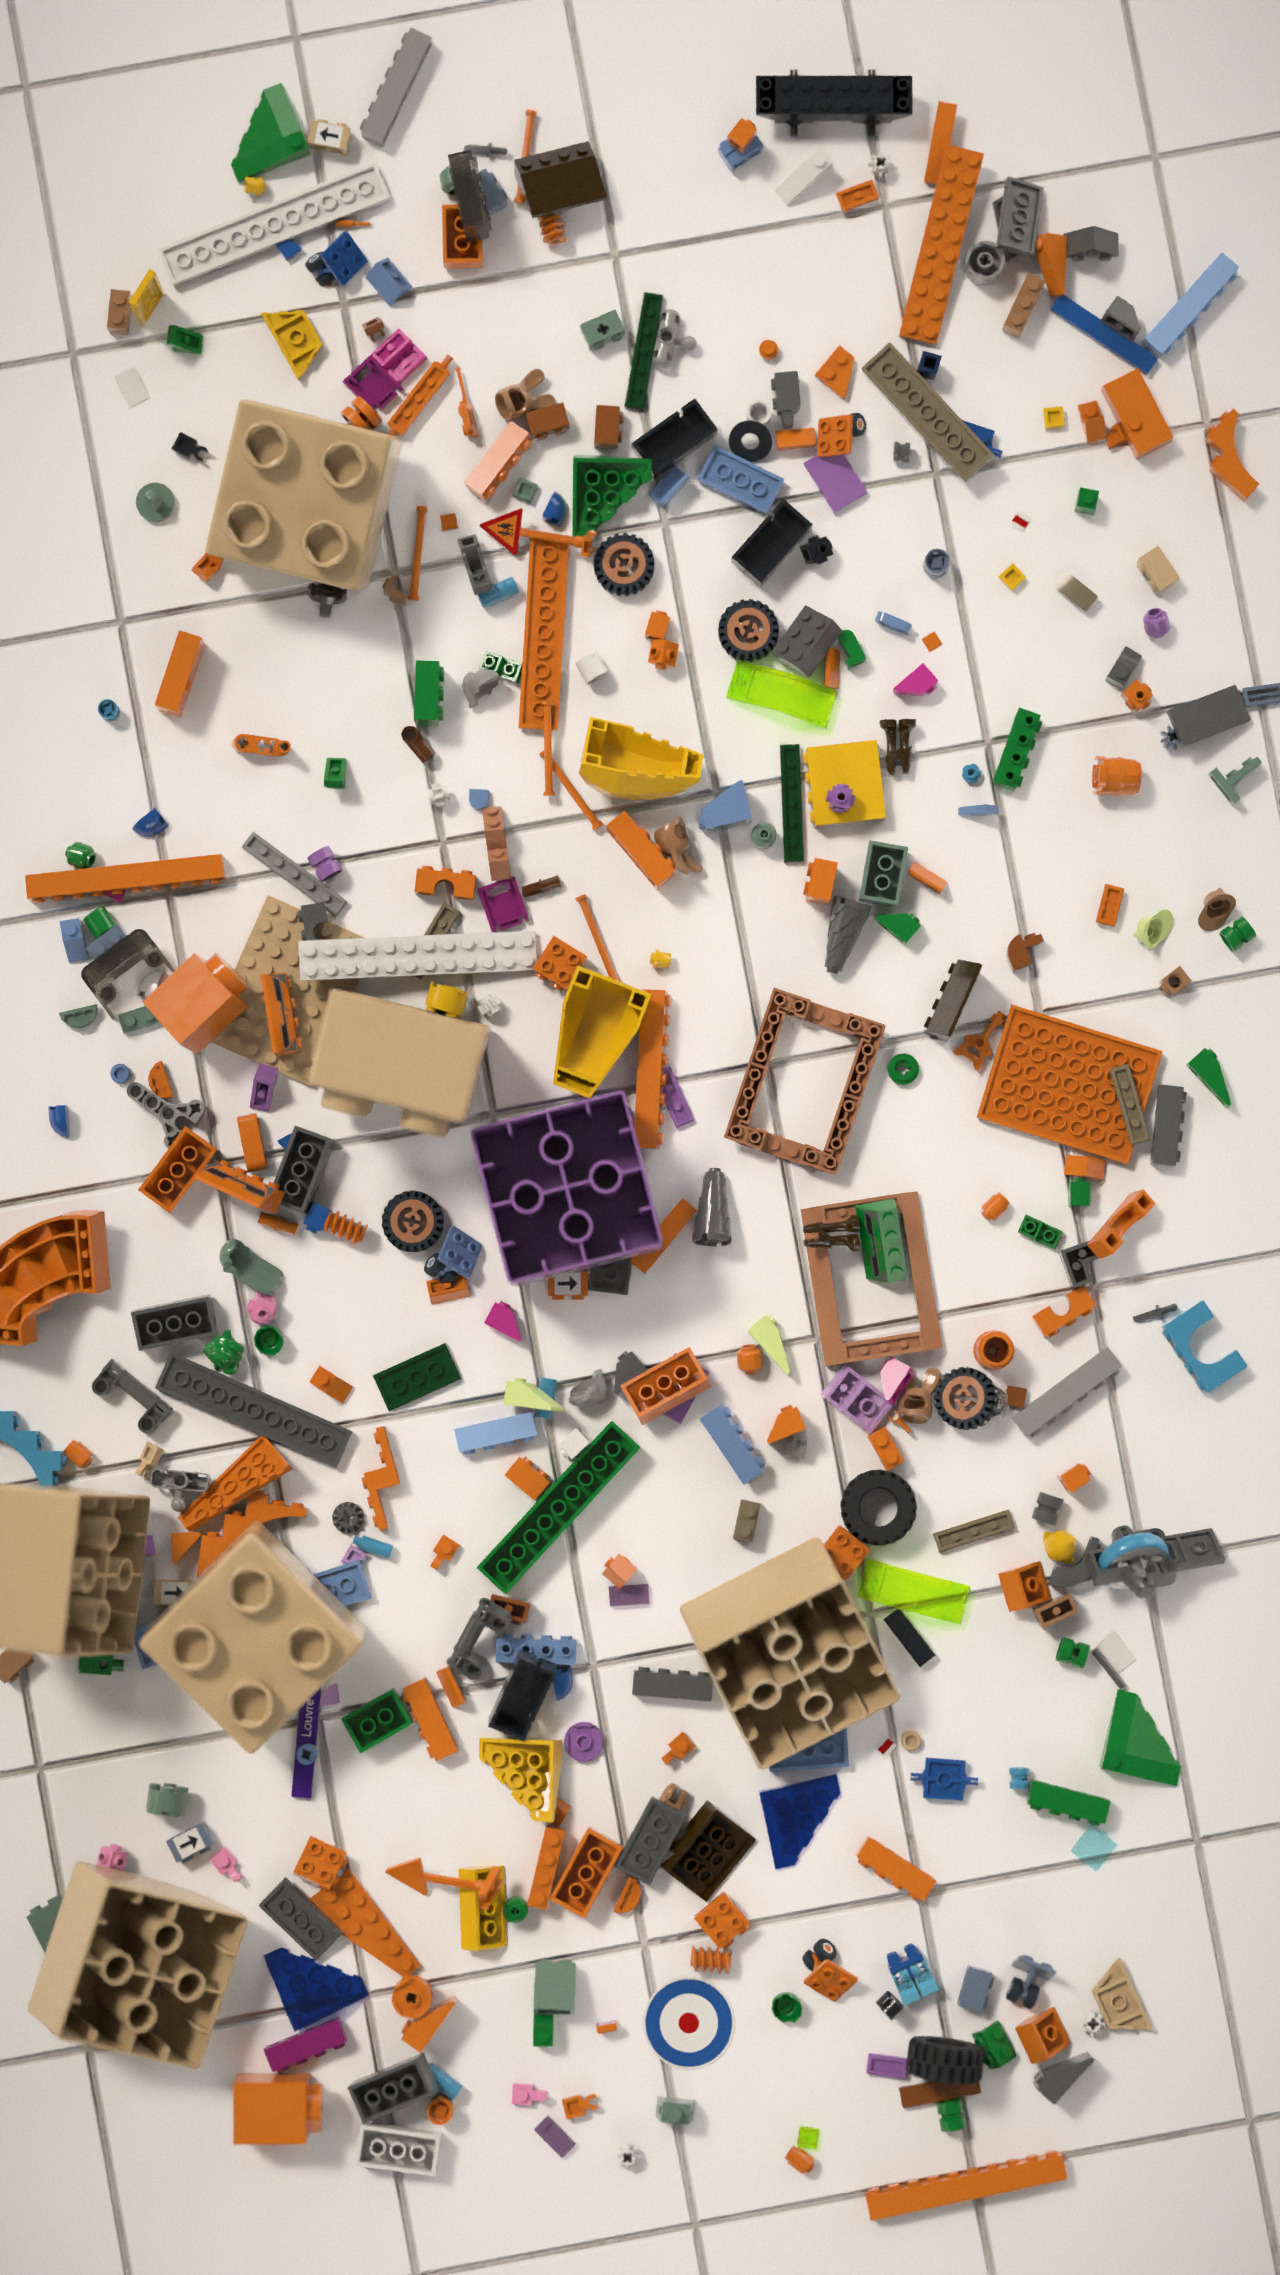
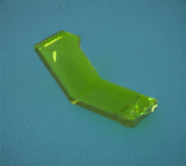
M737 660L726 698L778 711L804 721L808 725L827 729L838 691L789 672Z
M867 1558L857 1597L961 1625L971 1586Z

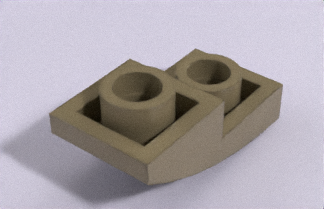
M1067 571L1054 584L1057 590L1085 612L1089 610L1099 597Z

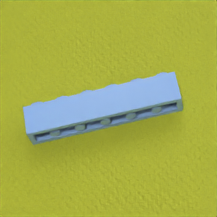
M1221 252L1145 337L1143 344L1159 358L1164 354L1167 356L1174 348L1172 344L1176 340L1180 342L1187 334L1185 330L1189 325L1193 327L1199 321L1198 315L1202 311L1206 313L1213 305L1211 301L1214 297L1219 298L1226 290L1224 286L1228 282L1230 284L1234 282L1238 277L1237 271L1239 266Z

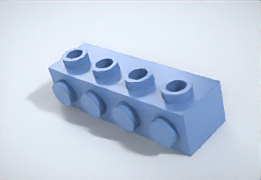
M722 1403L699 1419L742 1484L745 1485L767 1470L765 1467L766 1463L754 1451L755 1446L752 1441L744 1436L742 1426L732 1418L733 1414L730 1408Z
M501 1634V1637L496 1638V1662L514 1663L521 1649L536 1655V1660L538 1661L541 1657L556 1664L576 1665V1640H572L573 1636H561L560 1639H552L553 1635H541L540 1639L533 1638L531 1634H521V1638H513V1634Z

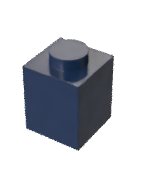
M923 351L917 372L924 378L935 380L942 356Z

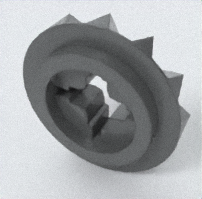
M343 1502L335 1508L332 1514L333 1524L342 1533H354L361 1528L364 1522V1513L357 1504ZM344 1510H346V1512H348L349 1515L356 1514V1516H354V1518L351 1519L352 1526H350V1524H348L347 1521L340 1522V1520L343 1517H345Z

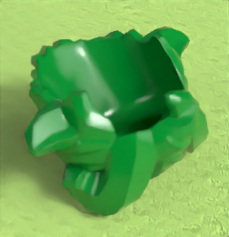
M229 1329L225 1330L223 1335L216 1336L215 1339L204 1345L205 1347L202 1349V1352L214 1364L213 1366L216 1371L222 1368L225 1374L233 1375L239 1368V1362L242 1359L245 1347L236 1342Z

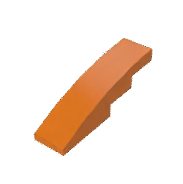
M938 101L924 182L937 184L946 144H951L958 104Z
M682 1198L659 1225L662 1236L661 1250L633 1257L630 1262L646 1274L697 1210Z

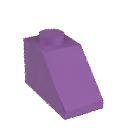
M259 1063L253 1080L250 1108L269 1112L279 1068Z

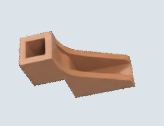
M491 806L482 808L491 881L511 879L502 807Z

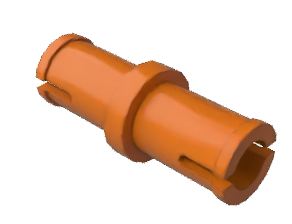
M262 1211L257 1222L258 1224L274 1228V1231L281 1230L294 1236L299 1223L282 1219V1216L276 1217Z

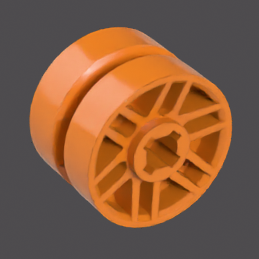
M357 396L351 402L355 410L350 406H346L340 412L349 425L371 430L368 424L376 429L382 423L379 415L360 396Z

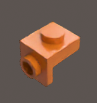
M205 552L204 556L192 567L191 571L207 583L221 569L224 558L209 555Z

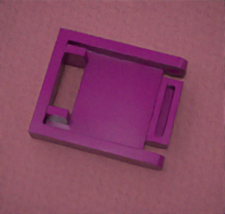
M372 355L367 357L342 381L356 397L360 396L373 409L376 406L380 411L398 395L393 390L395 387L400 392L403 390L402 386ZM368 367L371 372L358 384L354 378Z
M514 876L511 879H504L477 888L492 932H496L494 925L497 924L500 931L522 924L520 916L523 915L526 922L530 921ZM507 884L509 891L490 897L488 890Z

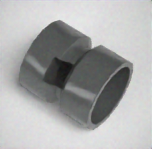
M1039 1492L1036 1501L1038 1507L1034 1508L1031 1518L1056 1526L1059 1517L1057 1511L1061 1510L1064 1499Z

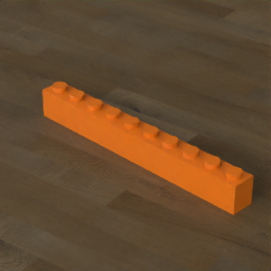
M222 854L25 875L27 899L33 901L34 904L44 903V899L63 901L64 897L72 896V899H82L84 895L89 894L92 897L104 896L103 892L111 891V895L123 894V890H131V893L143 892L144 888L157 891L162 890V886H170L171 889L181 888L182 884L201 886V882L209 881V884H220L221 880H226Z
M1050 2150L1045 2152L1043 2156L1032 2154L1026 2156L1024 2160L1018 2161L1017 2158L1006 2160L1005 2164L989 2163L986 2165V2168L970 2167L966 2169L967 2172L951 2171L944 2177L932 2175L927 2177L925 2181L914 2179L908 2181L906 2185L900 2186L899 2183L888 2185L887 2189L880 2190L879 2187L869 2189L868 2193H865L870 2221L1067 2180L1063 2155L1061 2152H1057V2150Z

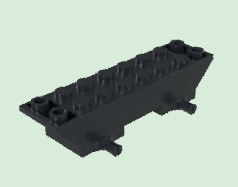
M791 69L790 76H756V116L773 120L774 123L790 125V137L794 135L793 129L795 132L794 137L798 136V125L813 123L814 121H852V123H863L868 125V137H871V129L872 137H875L876 125L891 123L893 120L913 115V75H876L875 69L872 70L871 75V69L867 70L868 75L798 76V70L795 69L793 76V69Z

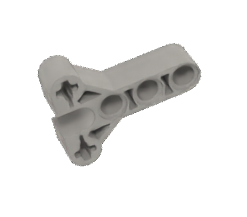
M138 1082L130 1083L126 1089L129 1098L160 1118L165 1133L164 1144L167 1148L171 1145L170 1138H176L181 1132L177 1127V1121L180 1118L186 1117L198 1125L206 1113L205 1104L197 1099L191 1100L189 1103L169 1104ZM136 1086H139L141 1088V1094L137 1097H133L131 1093L132 1089ZM150 1098L157 1099L156 1107H148V1100ZM200 1104L199 1108L201 1109V1111L199 1113L195 1112L193 1114L194 1110L192 1109V1106H198ZM165 1110H173L174 1115L171 1119H165Z

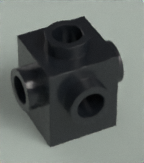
M812 536L807 539V543L799 546L806 565L816 562L817 565L828 561L827 557L833 555L832 543L827 539V536Z

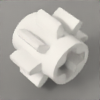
M882 151L877 156L872 154L871 159L874 162H868V167H873L871 174H879V178L884 173L889 175L890 171L887 167L890 168L893 165L892 162H888L890 155H882ZM877 162H878L879 164H881V163L883 162V163H884V166L880 165V166L878 167V166H877Z
M440 782L431 784L432 789L427 790L431 805L436 804L437 808L445 806V801L450 799L446 785L440 786Z
M489 993L478 1001L481 1006L477 1008L482 1016L487 1014L490 1018L501 1011L499 1005L502 1002L497 995L492 997Z
M1091 2010V2014L1088 2015L1083 2013L1085 2018L1079 2021L1080 2024L1085 2025L1082 2031L1086 2032L1089 2030L1091 2036L1096 2031L1102 2033L1100 2027L1105 2025V2022L1099 2020L1102 2018V2014L1099 2013L1096 2016L1094 2010ZM1092 2018L1097 2022V2024H1093V2027L1088 2024Z
M627 2143L625 2148L619 2146L620 2154H615V2158H620L618 2166L624 2164L627 2170L629 2165L637 2166L635 2159L640 2158L639 2154H635L637 2146L633 2149L629 2147V2143ZM624 2153H632L631 2160L628 2158L624 2159Z

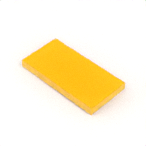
M150 268L129 300L137 321L142 325L147 323L164 295L156 272Z

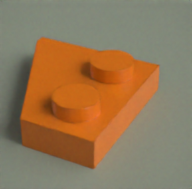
M839 345L815 373L814 377L844 400L855 357Z

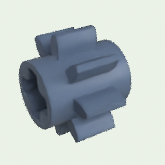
M1169 725L1167 727L1168 732L1162 731L1160 733L1164 736L1160 743H1165L1166 749L1173 746V749L1176 750L1177 743L1180 744L1174 729H1171ZM1171 734L1175 735L1174 738L1176 740H1174L1173 742L1170 741L1169 736Z

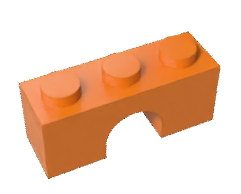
M424 865L422 869L417 868L415 894L435 896L437 885L441 882H449L454 886L453 896L455 899L474 901L477 877L473 875L472 871L461 870V873H455L450 868H441V871L433 870L434 867Z
M1084 1285L1065 1295L1069 1303V1310L1065 1315H1057L1050 1306H1047L1031 1316L1043 1337L1048 1335L1051 1338L1060 1332L1059 1328L1063 1325L1069 1327L1077 1322L1076 1317L1081 1314L1085 1317L1093 1312L1092 1307L1096 1305Z

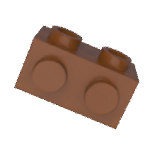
M494 1593L491 1594V1601L511 1613L512 1624L522 1625V1622L526 1623L531 1602Z

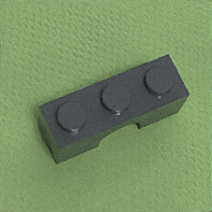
M324 902L300 906L301 911H298L299 922H303L305 929L301 931L303 941L317 940L314 936L315 928L319 924L328 923Z

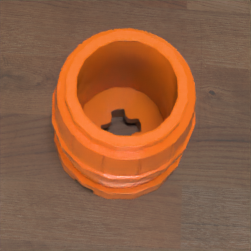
M1095 757L1094 760H1098L1097 765H1093L1092 787H1096V791H1093L1094 795L1129 796L1139 792L1142 778L1140 762L1123 757Z
M996 1330L984 1332L978 1336L973 1347V1354L977 1363L989 1370H998L1006 1367L1013 1359L1015 1351L1010 1337L1004 1332ZM992 1344L994 1347H998L996 1356L988 1354L989 1346Z
M418 1975L403 1977L396 1984L392 1993L394 2010L400 2016L410 2019L423 2016L429 2010L433 2000V1991L426 1979ZM409 1993L417 1995L415 1998L416 2003L413 2004L412 2001L407 2002L406 1999Z

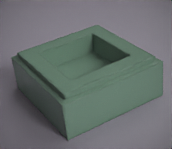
M520 477L512 496L531 504L538 484Z

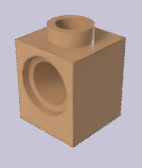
M1178 966L1159 981L1161 984L1159 987L1166 996L1169 994L1172 997L1192 980L1182 967ZM1172 977L1176 978L1179 982L1176 988L1171 987L1169 984V979Z

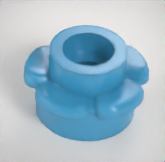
M967 764L962 769V778L969 783H974L980 778L981 771L976 764Z

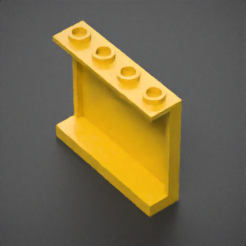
M877 740L806 748V753H802L803 764L808 767V772L805 773V782L810 784V792H807L808 804H812L813 811L809 812L810 823H814L815 828L823 825L868 820L882 821L886 819ZM837 784H845L849 786V789H853L852 795H855L853 807L849 806L848 812H833L829 808L830 802H826L828 790L832 791L833 786H837ZM839 794L837 798L842 801L845 799V796Z

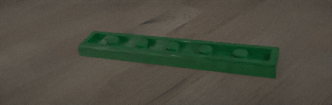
M644 292L625 408L644 411L663 302V295Z
M800 744L780 745L784 863L804 862Z

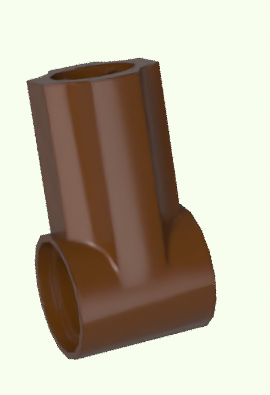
M406 726L402 730L403 742L407 744L422 764L436 753L418 732L417 728ZM407 731H414L416 737L413 740H407L405 733Z

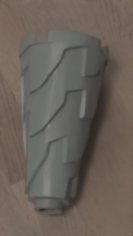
M833 896L827 937V954L824 967H827V972L838 974V971L842 972L872 906L843 897Z
M709 1168V1171L703 1177L701 1197H699L697 1215H695L692 1243L694 1242V1244L701 1246L717 1247V1244L722 1241L721 1247L731 1245L732 1237L728 1198H726V1178H724V1173L721 1172L720 1168Z

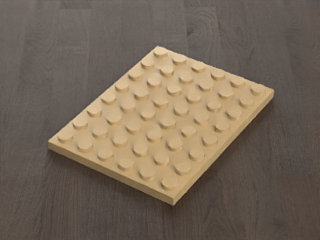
M267 895L234 969L248 985V988L240 996L249 1007L215 1037L211 1043L254 1062L279 1068L278 1072L313 1087L309 1083V1076L330 991L333 989H345L355 992L361 978L300 981L298 941H303L301 931L305 930L303 922L300 923L298 911H301V909ZM329 921L328 923L319 924L314 930V936L317 940L365 938ZM286 973L287 978L291 977L293 989H290V997L295 999L296 1009H293V1015L298 1017L299 1028H296V1034L301 1036L302 1048H299L300 1053L276 1057L272 1050L260 975Z

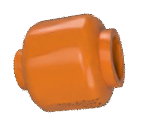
M743 1345L737 1351L738 1369L744 1371L745 1374H756L757 1370L763 1367L762 1350L757 1348L756 1345Z

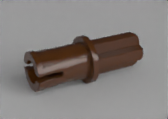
M558 875L544 880L538 879V882L522 886L521 890L526 898L539 893L545 894V891L561 887Z

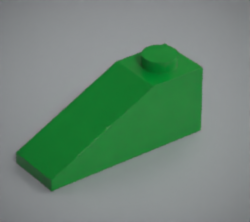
M1203 1048L1186 1066L1225 1108H1228L1231 1105L1220 1064L1216 1059L1218 1056L1210 1048L1208 1050Z
M533 2011V2046L553 2047L554 2015L534 2014Z

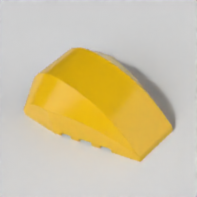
M590 717L578 773L585 783L596 791L612 797L629 800H654L670 797L689 789L699 782L704 754L681 745L678 748L669 745L670 741L656 740L651 738L652 734L643 732V734L634 731V727Z
M577 965L562 1005L553 1084L591 1098L638 1032L652 994Z

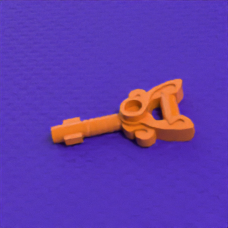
M1001 1011L993 1014L989 1019L991 1022L981 1035L974 1034L973 1036L967 1034L964 1037L966 1043L957 1047L953 1054L957 1056L963 1055L973 1063L974 1069L979 1071L984 1061V1056L988 1057L991 1054L987 1039L995 1028L1002 1024L1005 1014ZM967 1048H976V1050L979 1053V1056H976Z

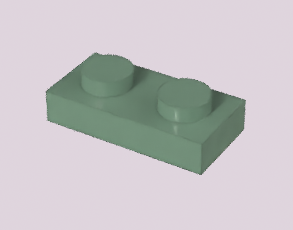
M146 1006L118 1014L124 1034L160 1023Z

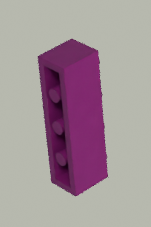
M336 2017L270 2044L263 2051L271 2071L281 2073L288 2070L289 2065L296 2063L298 2066L308 2061L307 2058L315 2055V2058L325 2055L328 2049L333 2048L337 2050L344 2047L348 2037L340 2017Z

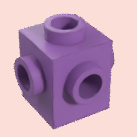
M845 784L833 786L832 791L828 790L826 802H830L829 808L836 813L848 812L849 806L853 807L855 795H852L853 789H849V786ZM839 794L844 795L845 799L841 801L837 796Z

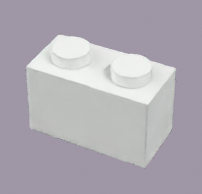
M576 1428L558 1444L561 1447L559 1451L566 1459L569 1456L573 1459L590 1442Z

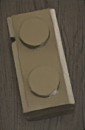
M744 1499L740 1500L733 1539L753 1542L761 1503Z

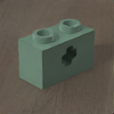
M616 309L580 324V331L589 351L592 349L595 351L599 350L610 341L612 343L618 342L625 335V329ZM603 328V330L606 331V334L603 335V333L600 332V329Z

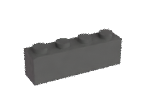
M1158 1085L1150 1164L1174 1167L1176 1162H1180L1181 1151H1178V1143L1182 1142L1183 1131H1180V1123H1184L1185 1112L1182 1111V1103H1186L1187 1097L1184 1087Z
M641 1666L638 1667V1670H634L632 1695L712 1702L713 1680L708 1672L698 1671V1675H693L688 1670H678V1673H670V1669L658 1668L657 1672L650 1671V1667Z

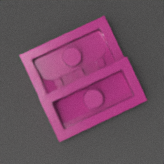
M399 328L370 354L399 384L428 359Z

